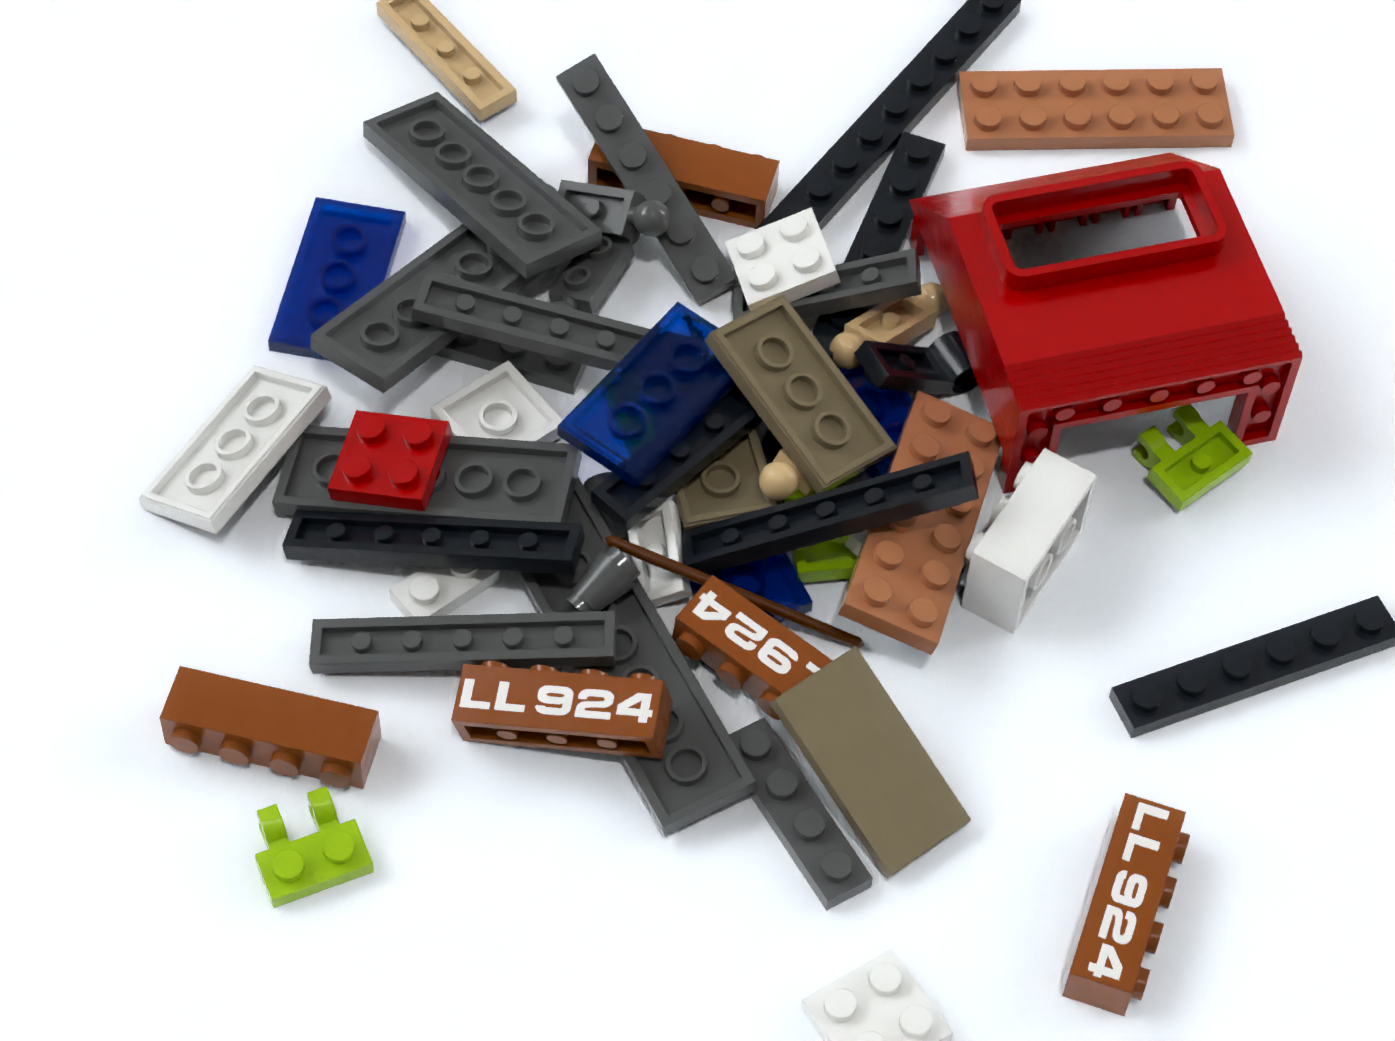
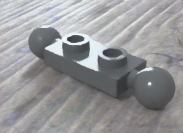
M561 180L557 191L555 187L548 184L602 230L603 236L633 240L635 229H637L644 236L657 237L662 235L670 225L671 215L665 204L658 200H646L643 202L644 195L634 190Z
M635 229L633 240L602 235L601 246L576 256L570 261L548 293L550 302L594 314L634 257L632 245L638 241L641 233Z

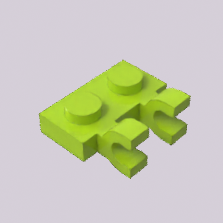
M1191 404L1180 406L1174 411L1172 416L1176 421L1170 424L1166 430L1177 442L1185 445L1175 451L1153 425L1139 434L1137 440L1141 445L1135 448L1131 454L1140 464L1150 468L1147 479L1179 512L1247 465L1253 455L1249 448L1221 420L1209 427Z
M327 786L307 793L310 806H308L309 812L318 832L289 841L277 804L256 811L260 822L259 829L268 850L254 854L255 861L273 908L374 872L372 859L356 820L352 819L341 824L339 823Z

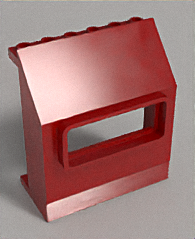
M1164 153L909 199L914 213L910 236L911 248L916 249L918 256L924 255L925 246L928 250L1003 449L998 473V481L1003 494L1016 490L1013 487L1015 479L1026 461L1033 464L1044 448L1057 453L1062 429L1236 395L1227 427L1246 446L1276 440L1303 358L1302 350H1299V343L1296 342L1295 335L1292 334V327H1289L1288 320L1285 319L1283 307L1220 168L1173 153ZM1177 198L1182 201L1197 236L1026 269L1015 266L1005 241L1011 239L1013 229L1034 226L1036 233L1042 234L1045 225L1049 232H1053L1057 221L1077 218L1080 226H1086L1087 218H1090L1092 224L1098 223L1100 213L1120 210L1124 219L1129 218L1130 210L1133 211L1135 216H1140L1142 206L1160 202L1163 203L1166 211L1175 209Z

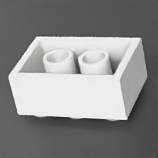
M1046 448L1042 450L1033 464L1026 461L1015 479L1013 487L1016 490L1010 498L1002 496L990 516L989 522L992 523L986 533L978 531L967 548L965 557L970 562L960 579V585L965 587L961 607L1014 634L1083 531L1097 474Z

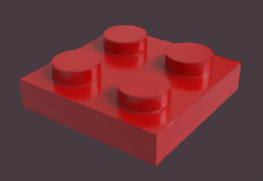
M356 410L327 487L331 500L425 512L452 436L449 421Z

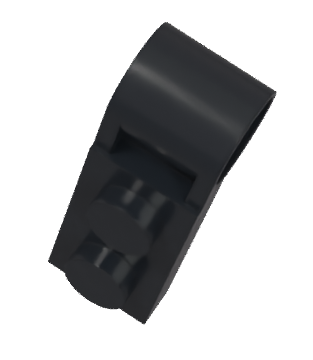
M958 331L948 332L940 336L928 348L865 340L854 353L864 368L866 379L877 389L917 393L919 390L926 394L960 395L978 386Z

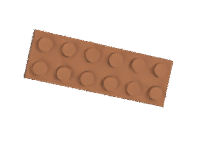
M1222 68L959 71L957 85L966 151L1232 147L1235 136Z
M918 390L911 401L896 445L897 449L893 453L887 474L969 451L974 464L979 499L867 530L838 615L932 655L942 635L966 558L965 554L975 530L1001 444L992 422Z

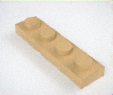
M380 0L376 3L377 15L480 122L517 102V91L513 85L429 0Z

